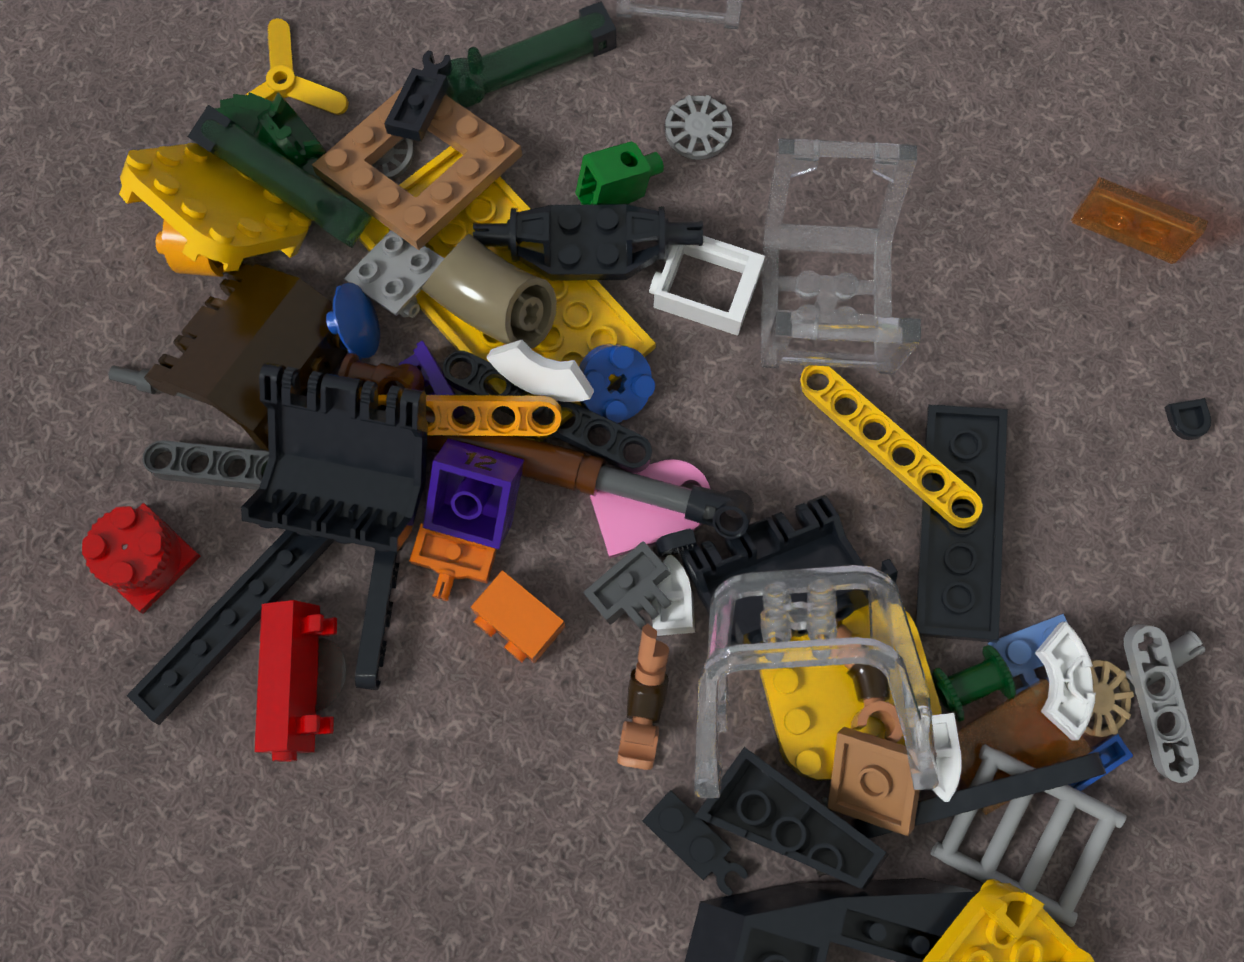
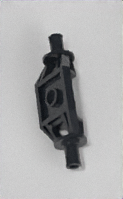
M627 204L548 205L518 212V208H511L510 219H508L507 223H473V230H475L473 237L485 247L508 246V250H511L512 262L520 261L551 281L627 280L657 260L665 261V249H668L669 245L703 246V221L669 222L668 218H665L664 206L659 207L658 211ZM655 240L658 243L656 246L632 253V243ZM522 241L541 243L544 246V254L521 247L520 244Z

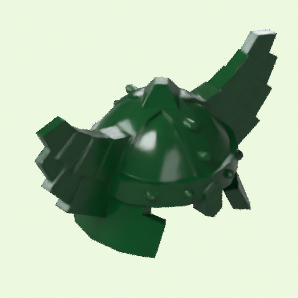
M250 92L249 95L233 94V98L220 100V108L214 109L253 135L254 151L252 160L257 166H269L281 170L286 180L288 197L298 206L308 208L312 197H317L318 184L322 182V179L315 174L312 164L327 151L279 92L273 102Z

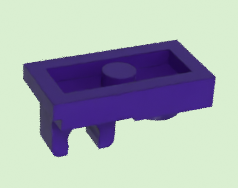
M423 340L416 344L417 348L413 350L414 355L399 363V365L411 364L421 371L424 377V388L431 385L434 390L429 395H456ZM458 406L453 411V417L455 418L466 414L463 406Z

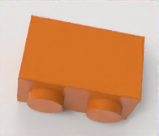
M503 570L471 606L474 614L478 616L473 622L490 637L497 632L506 639L508 643L504 648L521 663L528 658L535 664L565 628V623L559 616Z

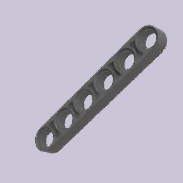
M162 440L150 444L145 449L142 462L149 472L162 480L258 490L269 459V451ZM167 451L172 453V460L167 467L163 469L155 468V459L160 453ZM202 455L208 456L209 464L204 471L199 473L191 471V464L195 458ZM237 459L245 460L246 468L241 475L237 477L228 475V467L233 461Z

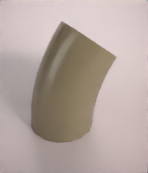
M471 234L465 236L453 248L422 287L425 293L452 314L482 333L505 344L522 339L531 349L535 348L548 335L556 316L557 300L554 288L547 280L536 277L507 262L485 247Z

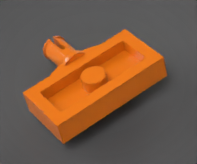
M421 523L409 561L411 564L432 569L439 574L432 597L449 601L454 579L467 578L488 583L497 549L425 529Z

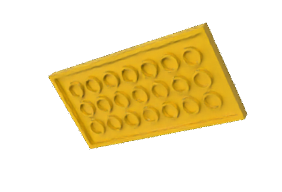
M449 146L399 184V186L414 197H417L463 155ZM499 177L424 246L445 258L468 234L473 236V232H475L473 230V223H507L508 219H510L511 208H518V212L530 210V208ZM366 211L348 223L351 232L369 252L390 231L388 227ZM522 241L520 244L521 247L544 254V246L541 243ZM508 246L487 247L519 269L547 280L554 288L557 300L556 316L546 338L535 348H532L536 353L545 358L560 362L575 360L577 365L580 366L584 357L600 345L620 344L636 349L644 357L655 349L656 343L597 280L551 281L520 261L512 262L511 250H508ZM423 290L415 296L420 309L457 351L469 352L489 362L486 357L490 350L506 345L470 326L436 302ZM611 374L608 377L611 382L610 385H612L621 376L617 377ZM492 378L487 382L497 395L502 394L507 386L506 382L500 378ZM580 401L573 402L575 404L582 406ZM562 411L560 426L574 416V414L569 411ZM547 435V436H534V437H535L537 440H539V441H543V440L546 439L549 435Z

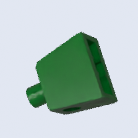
M632 141L583 155L575 194L582 205H628L645 196L650 177L664 171L663 161L657 152L643 155L638 145Z

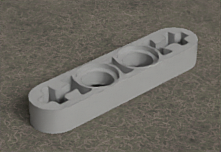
M1136 624L1130 627L1123 639L1124 649L1154 765L1157 771L1164 777L1177 783H1186L1197 774L1199 758L1169 642L1165 633L1160 628L1147 624ZM1144 635L1153 638V643L1147 646L1148 652L1138 648V643L1144 641ZM1150 658L1158 660L1160 663H1151ZM1154 672H1161L1165 678V686L1161 692L1151 694L1147 688L1148 677ZM1165 712H1171L1175 717V726L1172 731L1162 734L1157 728L1158 718ZM1163 743H1172L1173 748L1166 746ZM1174 752L1184 758L1183 762L1178 763L1179 771L1169 767V763L1175 761Z

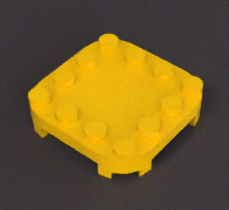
M197 143L130 150L120 175L122 187L119 195L127 204L144 201L187 239L182 251L184 255L194 262L197 260L198 255L222 262L225 271H238L243 258L281 250L289 258L297 255L314 218L308 210L301 208L290 199L284 189L274 185L261 174V170L257 166L234 153L235 148L231 144L222 158L212 154Z
M886 600L879 605L869 604L857 609L843 620L828 621L835 629L843 624L853 633L850 637L855 642L861 639L867 646L873 644L885 656L890 666V699L885 702H889L900 711L905 723L904 733L897 743L914 748L909 719L912 717L942 714L920 636L910 614L905 611L904 606L900 602ZM807 634L801 637L792 636L778 642L772 649L766 652L757 653V670H759L780 746L779 751L785 763L798 775L813 781L831 780L837 733L843 727L851 728V722L855 714L864 708V703L857 700L853 680L846 674L849 669L840 662L842 657L837 652L834 655L830 654ZM869 717L867 725L857 731L883 739L886 729L881 720L876 717Z
M989 879L967 903L922 962L1095 961L1091 954L1079 948L1043 909L1044 903L1011 883H1001L996 879Z

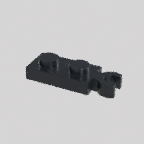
M428 50L422 58L423 70L412 68L384 123L387 134L422 142L449 87L447 76L451 74L453 69L450 55L446 54L442 62L434 64L433 52Z
M670 790L642 822L702 880L712 872L716 876V884L719 890L731 896L733 891L725 884L726 874L730 871H735L740 877L746 879L748 877L746 870L741 865L728 863L724 859L731 848L701 819L695 817L696 814Z

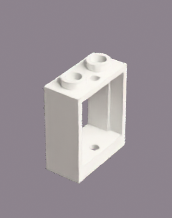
M703 236V246L669 245L668 249H665L666 264L663 272H655L649 293L654 294L653 307L738 336L760 277L765 256ZM683 254L743 273L729 313L669 293Z

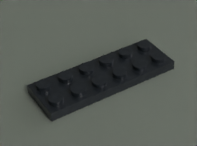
M928 404L925 449L975 491L981 498L983 507L981 516L976 524L968 528H958L950 524L922 499L915 625L919 636L992 643L999 641L1008 409ZM929 473L923 477V486L928 491H939L945 485L944 479L937 473ZM958 499L952 504V511L959 518H969L975 513L974 505L967 499Z

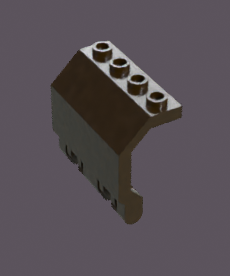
M241 263L238 271H230L227 275L228 279H223L219 284L221 290L229 296L228 299L225 301L210 296L206 300L205 306H201L181 331L182 335H178L173 341V344L183 355L178 359L163 354L158 359L160 365L154 364L144 379L157 390L174 397L181 393L215 407L239 424L261 449L269 451L268 409L260 401L259 376L263 364L267 362L299 369L301 395L307 396V383L313 371L322 372L324 376L325 374H332L348 352V349L341 341L339 335L332 334L328 329L326 315L328 312L333 311V303L301 278L258 264L252 267Z

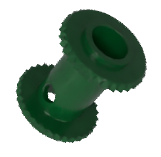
M990 645L983 647L984 661L982 663L972 665L948 677L942 669H933L932 677L938 697L949 713H954L955 720L958 722L965 719L963 706L988 696L996 690H1000L1009 699L1014 698L1016 695L1015 683L1008 665L999 652Z

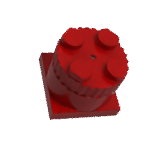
M142 503L136 509L130 506L116 507L110 513H105L103 517L97 519L95 524H92L91 530L87 532L88 536L82 540V555L86 560V566L90 568V573L94 574L95 578L104 584L116 589L142 614L201 557L145 503Z

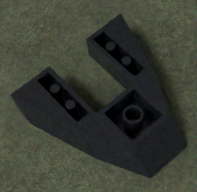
M926 878L871 880L865 890L844 881L793 883L700 901L685 962H826L830 942L896 962H922L967 903L978 892Z

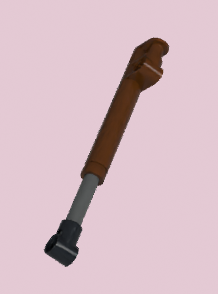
M348 353L340 367L339 376L360 379L364 381V384L366 381L376 382L378 395H387L392 385L397 386L396 381L400 382L405 388L424 391V377L421 371L411 364H401L395 367L380 363L376 366L359 361L357 354ZM380 405L378 409L386 411V406ZM426 410L425 418L428 424L435 420V414L433 411ZM454 417L456 422L460 424L467 425L472 423ZM427 435L428 451L438 453L449 438L524 459L521 475L523 477L573 491L580 490L581 493L596 496L599 490L683 513L686 520L714 527L725 538L735 539L745 534L754 511L752 498L741 490H731L723 493L693 485V488L689 489L605 466V458L594 455L587 456L586 453L525 436ZM725 511H737L742 517L733 518Z

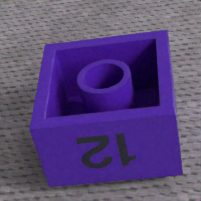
M448 438L433 460L423 528L500 549L513 522L524 459Z

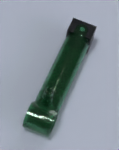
M600 1L580 9L579 18L486 55L481 56L477 47H471L468 49L467 58L451 60L453 69L451 74L447 76L449 87L446 94L464 108L481 102L486 94L589 53L596 57L616 49V28L605 6Z
M207 105L187 136L351 248H353L373 217L210 105Z

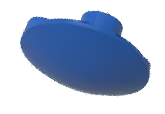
M345 283L337 286L333 299V311L328 312L326 315L328 329L332 334L339 335L341 341L348 349V353L357 354L359 360L370 358L376 353L380 343V325L375 307L370 298L363 293L358 285Z

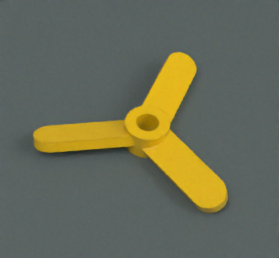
M272 19L267 29L270 70L267 72L266 82L250 91V93L273 101L279 92L284 98L291 97L336 115L345 113L349 106L345 95L294 74L290 27L283 19ZM286 79V82L277 84L280 80Z

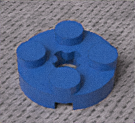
M620 344L600 345L590 351L580 363L579 368L594 389L591 399L580 401L584 408L615 423H620L636 415L654 393L655 381L652 378L650 366L645 357L636 349ZM611 374L617 377L621 376L622 378L621 386L617 391L614 389L608 391L607 389L611 384L608 378Z

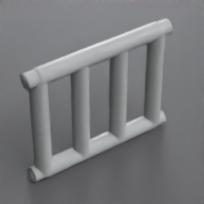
M984 744L979 754L982 762L970 787L992 781L997 769L1010 775H1015L1035 768ZM1069 785L1044 791L1058 798L1059 801L1020 881L1017 882L996 870L1033 794L1010 801L981 862L958 851L978 809L955 815L942 843L937 841L930 852L932 856L982 883L989 879H996L1001 883H1011L1044 903L1043 909L1052 919L1070 927H1073L1076 923L1078 914L1074 910L1114 828L1120 829L1127 819L1125 814L1117 811L1115 808ZM1075 808H1078L1097 818L1098 821L1059 901L1056 902L1035 891Z

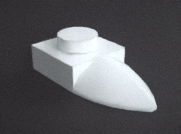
M668 555L663 563L671 574L660 582L657 587L672 604L665 609L658 603L656 598L652 601V606L659 613L654 620L652 619L653 628L657 630V636L695 633L694 598L689 578L680 562L673 555Z
M954 713L912 717L909 720L914 749L925 752L922 773L936 795L944 802H949L956 791L961 774V751Z

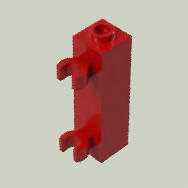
M297 600L262 604L254 752L272 754V761L275 762L297 761L298 753L315 752V735L333 734L334 717H320V715H316L319 636L336 635L337 618H324V615L320 614L319 605Z

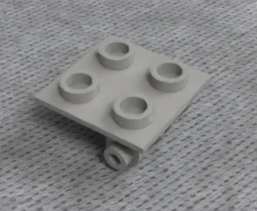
M390 230L349 272L344 280L347 283L358 285L366 296L394 315L400 314L402 317L413 318L420 310L415 296L422 290L428 278L445 258L426 246L417 250Z

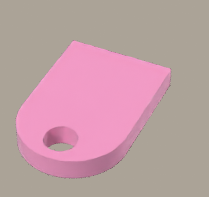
M681 460L659 461L649 464L641 472L634 473L678 486L693 483L710 489L703 473L692 464ZM598 490L596 496L590 495L609 559L631 552L642 541L648 546L656 545L657 539L664 535L689 528L695 531L702 525L686 520L683 513Z

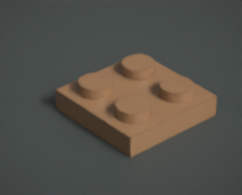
M843 727L837 733L828 809L909 836L914 830L925 752Z

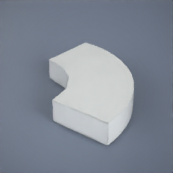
M522 339L491 349L486 357L492 366L507 380L533 395L547 396L562 402H576L591 399L594 393V389L575 360L560 362L545 358L533 351Z
M1065 621L1057 625L1035 654L1044 664L1049 679L1048 699L1041 712L1073 741L1080 739L1090 721L1096 693H1093V680L1090 668L1093 665L1087 649L1074 629Z

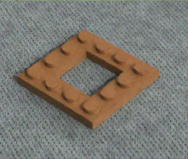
M400 88L314 162L312 166L317 176L417 250H420L523 155L519 144L447 95H444L428 131L460 152L463 156L421 194L414 197L372 166L403 139V137L387 134L384 125L402 90Z

